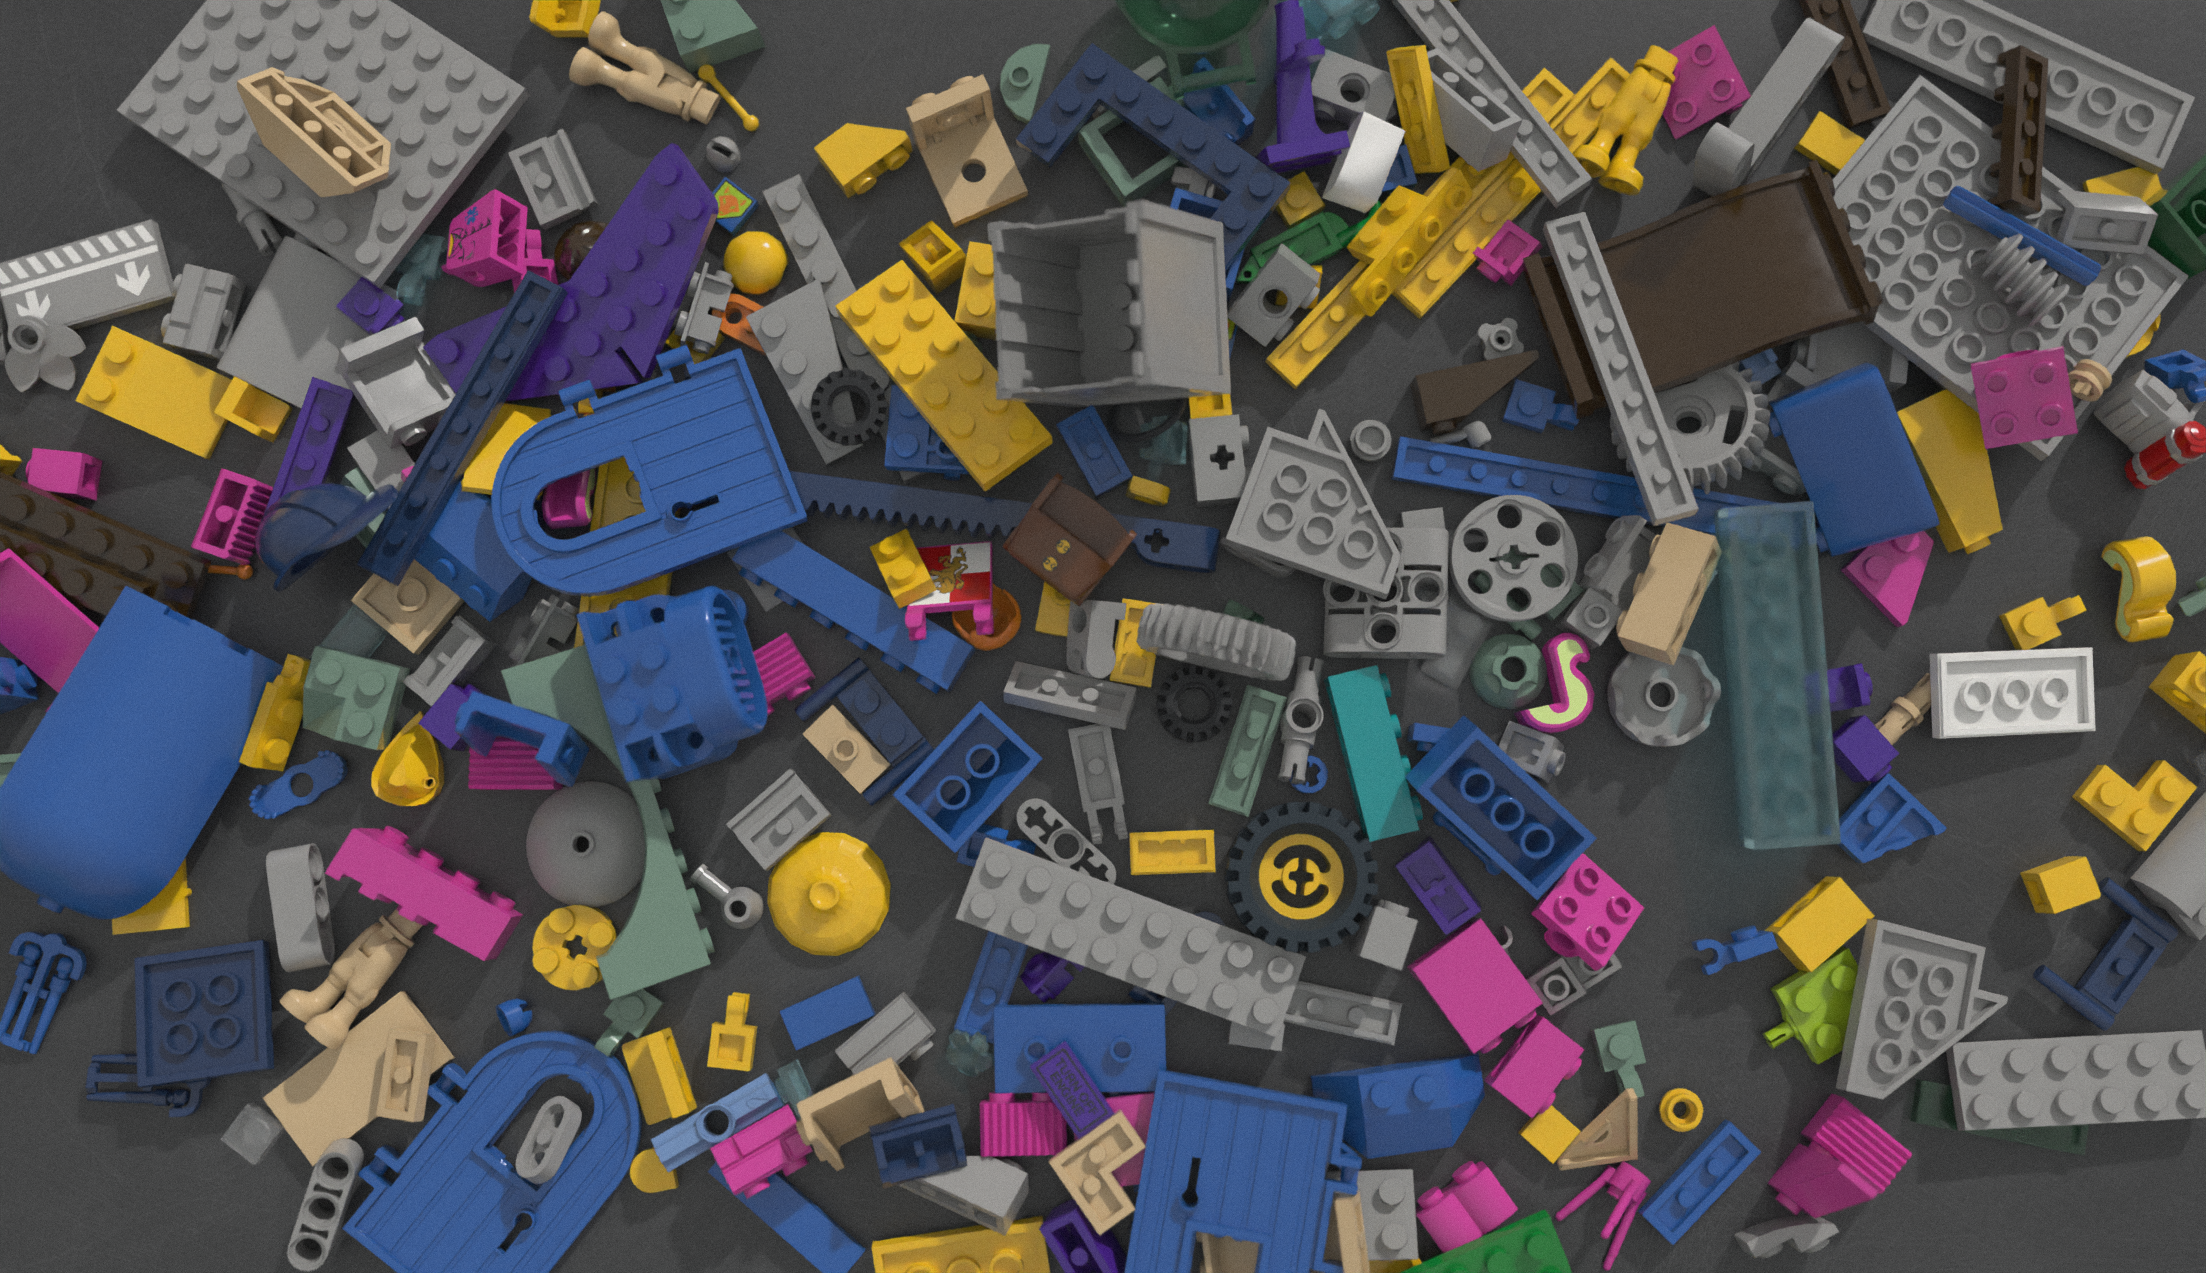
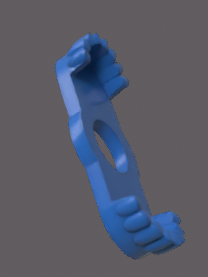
M329 750L319 751L318 757L308 763L290 767L282 777L267 785H257L256 789L252 791V796L249 797L251 801L249 805L253 808L252 812L261 818L275 819L298 806L314 803L322 793L339 785L345 779L348 770L347 763L336 752ZM300 773L308 774L313 780V789L305 797L296 796L291 789V781Z

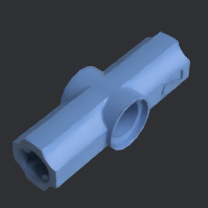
M765 1073L657 1135L651 1141L661 1163L668 1172H671L781 1108L784 1104L768 1074ZM713 1110H721L728 1116L729 1127L723 1134H715L708 1128L707 1118Z

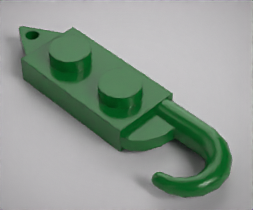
M1379 199L1369 210L1367 218L1351 227H1348L1345 221L1337 214L1322 212L1250 250L1251 257L1237 277L1236 283L1249 284L1281 243L1310 266L1338 254L1348 246L1380 208L1381 203ZM1248 273L1251 277L1245 278L1244 274Z

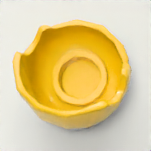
M747 231L734 238L728 245L723 259L724 270L732 275L731 282L743 293L758 295L778 286L781 283L785 268L789 264V257L781 241L769 233Z

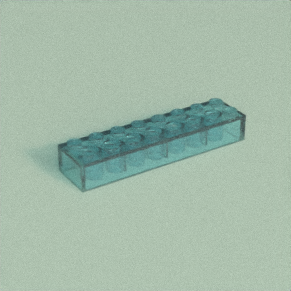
M1814 502L1730 507L1714 511L1715 535L1722 551L1718 561L1740 846L1753 850L1841 844Z

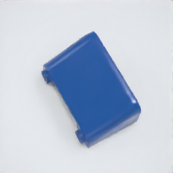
M1865 362L1768 402L1772 411L1770 412L1768 426L1774 438L1782 435L1787 443L1817 517L1818 527L1811 531L1820 553L1828 550L1830 556L1834 557L1940 525L1936 510L1888 389L1876 366Z

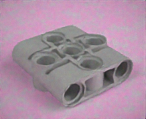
M1431 527L1387 528L1401 555L1391 584L1397 588V593L1388 602H1380L1375 599L1374 595L1355 589L1351 599L1345 602H1338L1334 600V592L1342 584L1328 579L1325 580L1323 585L1325 597L1323 655L1332 658L1439 659L1446 657L1447 604L1449 600V532L1447 530ZM1425 585H1434L1440 589L1438 597L1431 602L1420 601L1417 598L1418 591ZM1382 626H1392L1396 629L1395 637L1389 643L1381 644L1374 640L1375 632Z

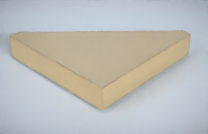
M1628 1088L1622 1092L1578 1134L1556 1160L1560 1171L1638 1159L1637 1096L1634 1089Z

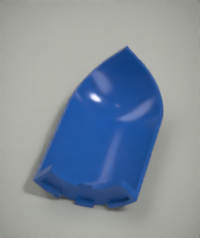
M125 586L0 787L1 871L17 884L40 895L36 903L60 914L64 908H68L95 919H115L128 915L150 902L163 890L179 869L241 765L239 760L267 682H274L276 677L281 674L283 666L250 648L230 640L225 635L194 619L192 620L172 610L170 607Z

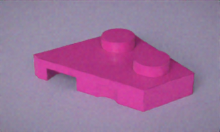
M1924 531L1872 545L1858 552L1841 571L1896 627H1901L1908 622L1934 541Z

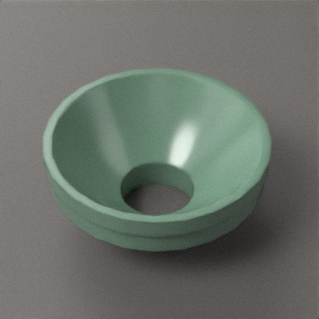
M1501 634L1486 640L1477 648L1472 656L1469 675L1476 694L1484 702L1499 709L1511 710L1531 703L1539 695L1545 684L1547 667L1541 651L1533 642L1519 635ZM1514 657L1522 662L1524 675L1518 682L1507 681L1502 676L1501 664L1506 658Z

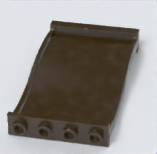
M1817 160L1808 162V166L1805 169L1737 187L1707 198L1636 230L1597 243L1654 393L1689 382L1768 349L1806 336L1862 321L1865 325L1874 323L1879 305L1882 304L1880 289L1875 281L1869 282L1864 270L1866 268L1864 252L1859 244L1853 245L1849 235L1851 227L1848 215L1843 208H1837L1833 198L1835 196L1833 180L1829 173H1822ZM1537 253L1523 258L1524 279L1576 419L1592 415L1594 410L1607 407L1608 403L1553 256L1541 258L1540 254Z

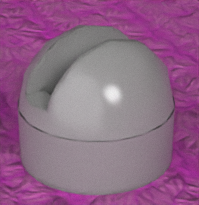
M719 136L713 138L707 145L706 157L711 167L716 171L730 172L740 162V151L733 140ZM717 147H720L731 152L732 154L730 158H728L727 156L716 151L715 149Z

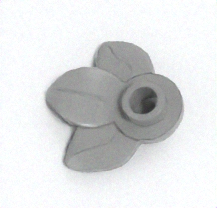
M26 315L15 319L8 328V341L12 348L4 361L7 374L13 385L20 392H25L39 378H42L53 386L71 390L77 377V369L72 356H76L86 349L80 336L64 325L49 326L46 321L37 316ZM29 328L35 330L38 335L36 343L30 342L26 336Z

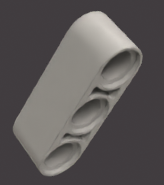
M311 843L268 852L266 871L278 954L283 969L286 972H294L331 965L335 959V943L323 861L319 848L316 844Z
M341 1138L329 1144L314 1167L287 1250L289 1262L300 1271L318 1269L323 1265L337 1242L364 1158L360 1145L351 1139ZM340 1157L344 1159L348 1164L349 1170L341 1171L335 1169L331 1165L330 1158ZM327 1198L331 1200L335 1210L328 1211L322 1209L316 1199ZM303 1239L316 1240L321 1245L322 1250L315 1251L307 1248Z

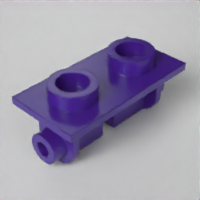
M1044 951L1029 960L1024 972L1019 977L1032 994L1035 993L1045 1003L1049 998L1054 1000L1074 979L1065 969L1069 962L1080 972L1085 966Z

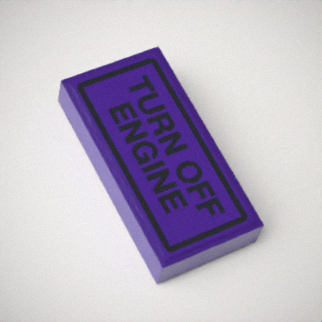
M1066 1040L1029 1066L1078 1139L1115 1114Z

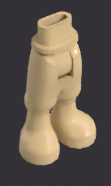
M603 11L596 16L588 35V43L591 50L582 47L577 52L569 71L570 81L582 86L595 84L609 86L616 89L629 102H639L669 114L682 116L685 121L694 118L704 124H708L718 106L720 95L706 89V82L698 81L685 69L661 56L655 49L644 46L636 47L621 36L619 22L612 15ZM598 54L629 65L633 71H622L606 62Z
M397 908L389 917L382 915L379 918L381 923L372 924L348 946L330 969L329 976L319 987L311 992L291 989L280 999V1003L296 1018L307 1023L305 1029L310 1035L332 1050L337 1051L348 1035L350 1025L359 1011L374 1001L378 992L401 963L407 950L411 949L415 942L412 937L423 926L399 915ZM346 991L343 999L331 1010L342 993Z

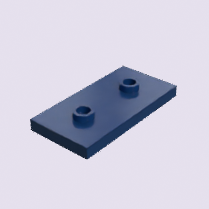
M1165 1003L995 1005L993 1007L995 1093H1047L1029 1066L1065 1040L1100 1092L1155 1091L1159 1069L1166 1070Z

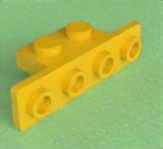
M1452 167L1428 196L1398 185L1348 244L1347 248L1353 257L1370 264L1350 288V294L1364 314L1370 317L1375 314L1472 198L1473 191L1461 170Z

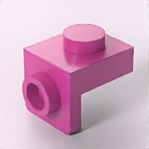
M1507 219L1484 250L1480 247L1474 250L1473 255L1480 263L1476 269L1494 283H1497L1501 278L1511 286L1524 270L1523 258L1537 254L1542 245L1534 237Z

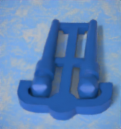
M31 931L18 935L14 939L9 951L10 954L23 956L25 959L18 964L15 972L17 977L0 1021V1041L2 1044L19 1051L23 1050L29 1051L31 1054H37L62 994L67 991L71 978L75 980L82 979L86 970L87 960L80 949L67 944L62 934L52 933L44 935ZM28 941L34 942L33 944H28L25 947V944ZM59 954L69 956L59 960L56 967L58 974L53 975L49 985L51 990L44 989L43 987L55 956ZM42 956L39 967L37 969V965L35 964V962ZM34 974H35V977H34V979H33V982H32V983H29V982H28L29 979H32L33 976H34ZM24 991L28 992L12 1035L6 1033ZM39 997L47 999L32 1043L23 1040Z

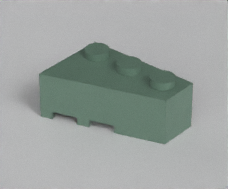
M661 0L679 54L689 73L698 71L702 65L708 64L712 66L766 47L759 29L736 0Z

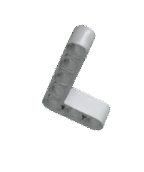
M1807 18L1730 127L1727 128L1717 122L1706 134L1696 153L1693 186L1713 197L1745 185L1833 62L1845 41V37L1817 21Z

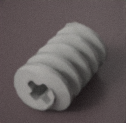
M2019 233L2009 238H2003L1974 262L1972 266L1988 264L1982 277L1985 280L1997 275L2000 277L1993 289L1996 292L2007 288L2011 289L2005 302L2008 305L2020 300L2023 302L2016 314L2022 317L2033 313L2034 317L2028 325L2030 328L2064 300L2070 287L2068 284L2056 288L2052 287L2058 277L2055 271L2043 276L2040 275L2047 262L2044 259L2032 263L2028 262L2035 249L2030 246L2018 251L2017 247L2023 239V236Z

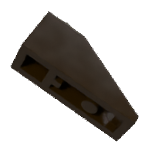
M1538 349L1416 375L1410 383L1420 431L1433 429V434L1439 435L1457 430V424L1463 422L1528 370L1539 359Z

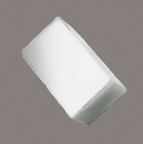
M1362 111L1348 130L1350 147L1341 150L1342 154L1336 160L1322 198L1366 213L1377 203L1405 131Z

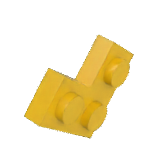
M2156 760L2134 788L2107 765H2097L2072 797L2137 851H2147L2196 790L2197 786L2165 760Z

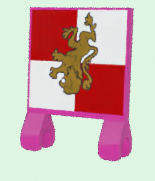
M992 541L917 547L937 590L907 605L905 624L909 629V640L926 639L925 613L972 609L977 635L993 634Z

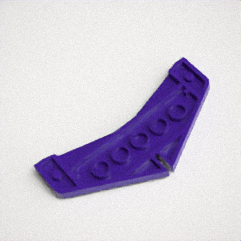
M671 143L654 157L571 279L558 285L564 288L568 294L505 402L559 395V390L589 379L594 390L642 384L643 381L623 355L622 350L626 352L643 378H651L657 363L656 355L661 354L719 211L715 196L678 145ZM506 307L440 333L423 346L455 393L460 388Z

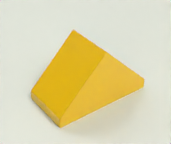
M932 220L899 243L904 253L936 295L963 276L966 262L965 253Z

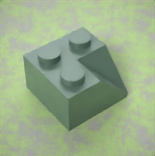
M315 646L303 687V728L342 742L373 750H384L390 744L406 688L403 681L410 674L411 669L330 647Z

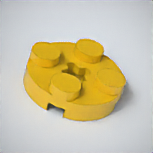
M572 905L555 909L540 923L536 930L532 947L534 955L532 960L533 966L549 983L562 989L579 990L594 986L603 980L596 956L606 953L618 937L614 926L611 924L613 922L607 914L595 907ZM579 935L583 937L582 945L587 947V952L585 955L578 954L574 959L570 956V950L566 948L568 941H573Z

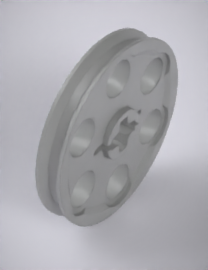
M1522 495L1499 496L1477 506L1458 525L1449 548L1450 574L1461 597L1482 615L1504 622L1527 621L1553 609L1569 592L1578 566V551L1575 538L1563 517L1548 504ZM1511 506L1517 510L1520 516L1517 527L1512 529L1505 528L1499 523L1497 514L1501 507ZM1548 523L1556 528L1558 539L1554 545L1545 546L1537 540L1536 529L1540 524ZM1478 530L1483 533L1486 539L1483 551L1475 553L1465 547L1463 538L1467 531ZM1510 548H1514L1516 555H1522L1523 557L1535 555L1537 557L1525 559L1517 564L1516 569H1512L1511 563L1504 562L1503 560L1489 561V559H1499L1509 553ZM1545 565H1554L1562 572V582L1558 587L1551 588L1543 584L1540 573ZM1474 571L1484 572L1490 579V588L1484 594L1474 593L1468 586V577ZM1511 589H1521L1527 594L1529 603L1524 611H1514L1507 605L1506 597Z

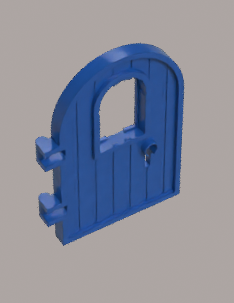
M687 345L656 355L663 376L598 399L590 379L559 390L558 392L566 411L546 418L524 432L506 452L495 475L491 497L493 522L497 535L512 560L531 578L550 589L575 596H602L628 589L808 521L741 348L694 364ZM685 363L691 379L675 384L669 369ZM588 398L594 414L579 419L573 403ZM625 457L630 472L634 471V480L639 482L641 489L640 498L646 512L572 539L560 540L546 535L538 524L537 510L533 511L534 503L543 489L560 479L574 476ZM718 496L719 503L695 512L691 510L685 518L675 517V512L679 508L691 509L693 505Z
M539 1031L511 1039L487 1053L468 1074H465V1071L455 1063L446 1065L441 1071L443 1075L436 1083L428 1087L427 1092L429 1096L442 1106L401 1157L392 1146L384 1145L374 1154L376 1157L370 1165L364 1167L358 1173L362 1179L375 1189L342 1229L397 1273H550L623 1181L630 1170L632 1161L637 1155L642 1135V1109L631 1076L614 1055L610 1054L607 1057L594 1048L597 1042L584 1036L564 1031ZM558 1075H569L568 1079L580 1083L587 1094L592 1093L594 1099L593 1116L585 1129L569 1147L556 1174L544 1183L534 1184L518 1174L513 1165L505 1159L506 1155L496 1148L494 1143L546 1080ZM456 1084L468 1091L460 1102L449 1094ZM389 1167L395 1172L401 1173L393 1185L383 1176ZM522 1213L529 1214L532 1218V1225L523 1229L505 1252L500 1248L501 1244L517 1224L521 1222Z
M1159 1069L1125 1273H1190L1197 1232L1213 1234L1217 1238L1229 1235L1234 1241L1238 1242L1244 1240L1259 1243L1254 1273H1309L1310 1268L1325 1273H1344L1342 1261L1334 1259L1325 1260L1323 1256L1333 1193L1337 1191L1356 1195L1359 1169H1361V1157L1340 1154L1347 1103ZM1192 1157L1201 1158L1196 1186L1198 1200L1194 1203H1188L1183 1199L1182 1194L1188 1187ZM1327 1162L1342 1166L1340 1180L1325 1178Z

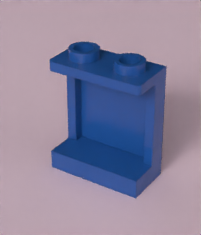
M472 691L468 702H464L459 707L455 717V732L477 754L486 757L497 736H503L538 748L539 751L535 757L538 763L556 782L569 787H573L589 751V747L570 724Z

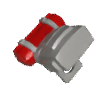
M2141 370L2119 383L2101 399L2093 412L2134 453L2133 457L2126 461L2124 469L2127 478L2137 489H2147L2151 485L2159 484L2176 470L2201 458L2206 452V428L2199 422L2193 421L2196 413L2205 401L2193 403L2189 400L2182 404L2176 399L2177 394L2172 389H2169L2162 381L2155 376H2151L2145 370Z

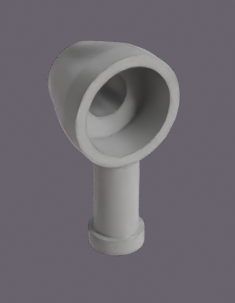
M702 864L691 876L690 881L694 884H699L721 902V915L724 921L731 927L746 929L752 927L761 919L764 904L761 896L754 889L744 886L731 889L712 874L705 864ZM737 900L742 901L746 905V913L742 917L736 916L732 911V906Z

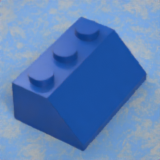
M462 476L414 559L433 574L438 581L445 584L462 598L472 609L491 622L523 599L532 578L512 560L503 547L493 522L491 499L485 494L462 491Z
M979 701L897 789L893 796L956 853L1043 758L986 705Z

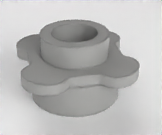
M1505 318L1499 324L1490 325L1485 323L1480 326L1477 335L1482 340L1485 360L1523 352L1524 345L1518 341L1516 334L1518 324L1514 319ZM1498 337H1502L1504 339L1503 344H1499L1497 342Z

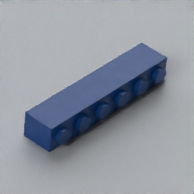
M783 531L740 546L732 558L735 563L742 567L738 572L740 576L757 586H760L763 580L777 588L773 594L775 597L793 608L796 607L798 602L811 608L810 618L828 629H831L834 623L848 631L844 637L846 640L865 651L869 645H872L883 652L880 658L881 661L899 672H902L904 667L907 666L919 674L916 679L917 683L936 694L940 688L951 692L976 651L972 645L927 618L926 639L910 641L908 636L909 629L905 624L907 606L899 609L894 598Z

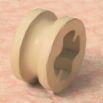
M2088 359L2077 362L2074 370L2068 373L2071 393L2089 402L2097 401L2102 396L2103 390H2106L2113 380L2110 372L2104 366Z

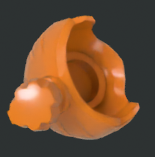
M993 584V634L977 635L973 609L951 611L952 622L959 635L974 648L985 651L1000 648L1010 642L1016 636L1022 620L1021 611L1016 599L1008 591L1000 589L995 584Z

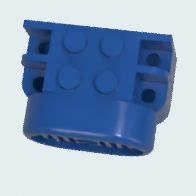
M707 586L679 597L660 594L651 595L637 601L628 600L617 605V608L603 613L582 612L577 614L626 782L669 778L723 760L732 755L737 748L738 740L759 734L764 729L768 716L767 699L748 633L733 601L720 588ZM614 627L616 628L618 637L614 633ZM651 750L653 751L655 760L651 756Z

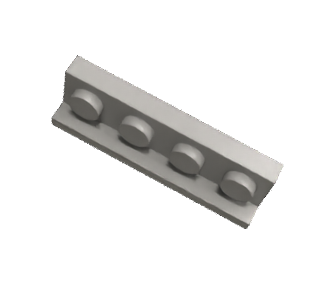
M2206 791L2130 878L2152 905L2165 909L2187 936L2201 940L2206 934Z

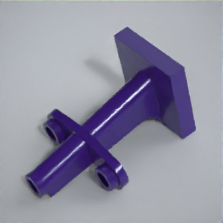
M1288 0L1274 6L1276 13V69L1274 72V84H1276L1277 145L1265 147L1255 157L1277 174L1331 163V158L1338 157L1342 154L1341 150L1350 147L1347 130L1325 134L1316 124L1309 65L1325 56V46H1320V41L1317 38L1306 40L1303 6L1300 7L1298 0Z

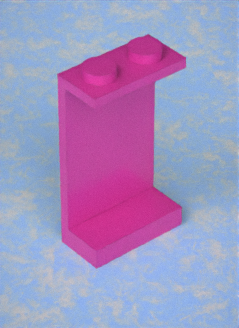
M8 548L0 553V643L59 693L99 627Z

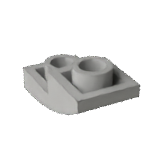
M1613 953L1606 965L1595 971L1579 956L1569 958L1558 954L1527 977L1526 980L1551 1016L1585 995L1588 988L1622 968V964Z
M1789 1216L1756 1224L1734 1234L1744 1252L1754 1258H1767L1781 1251L1783 1248L1782 1243L1785 1241L1787 1245L1801 1253L1804 1251L1806 1253L1818 1251L1829 1243V1237L1839 1231L1835 1224L1822 1217Z

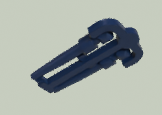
M137 1053L93 1055L91 1058L92 1063L88 1067L87 1101L153 1103L154 1106H170L173 1103L174 1106L169 1109V1117H188L199 1109L202 1102L203 1089L210 1084L211 1079L183 1082L186 1083L191 1091L178 1089L172 1092L171 1089H156L153 1092V1087L143 1088V1091L98 1093L99 1082L137 1083V1074L100 1073L101 1063L137 1065Z

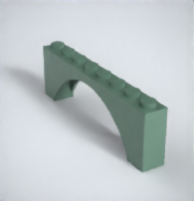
M586 645L501 671L512 705L570 724L575 732L589 740L609 758L626 781ZM658 779L626 782L638 806L643 825L645 844L644 869L637 898L625 925L608 951L596 956L610 1000L710 965L708 954L715 952L708 929L699 930L694 915L701 912L694 888L686 890L681 876L682 873L688 872L681 848L673 850L668 837V833L675 830L667 807L659 809L654 794L661 791Z

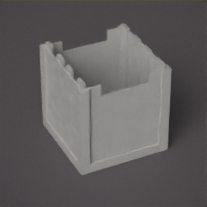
M1140 200L1127 202V207L1105 210V215L1039 225L1025 222L1014 224L1005 221L988 223V240L992 242L994 301L996 304L995 321L999 364V382H996L997 400L1086 408L1092 404L1094 407L1231 394L1222 222Z

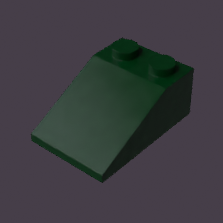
M2205 152L2145 201L2158 214L2147 245L2189 277L2186 281L2206 270Z

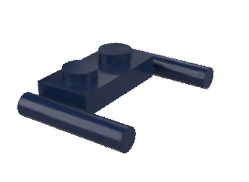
M858 657L797 706L794 711L805 722L836 696L883 755L894 766L862 793L867 802L873 806L908 778L935 749L862 659Z
M2109 877L2104 878L2098 884L2100 893L2128 913L2131 918L2122 921L2075 986L2077 989L2045 965L2039 966L2033 973L2035 980L2102 1031L2108 1030L2113 1025L2116 1014L2126 1004L2165 950L2166 945L2178 935V930Z

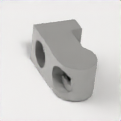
M1085 600L1078 607L1070 601L1066 660L1068 668L1073 674L1099 679L1105 678L1112 672L1116 662L1115 652L1112 648L1115 619L1125 620L1127 603Z

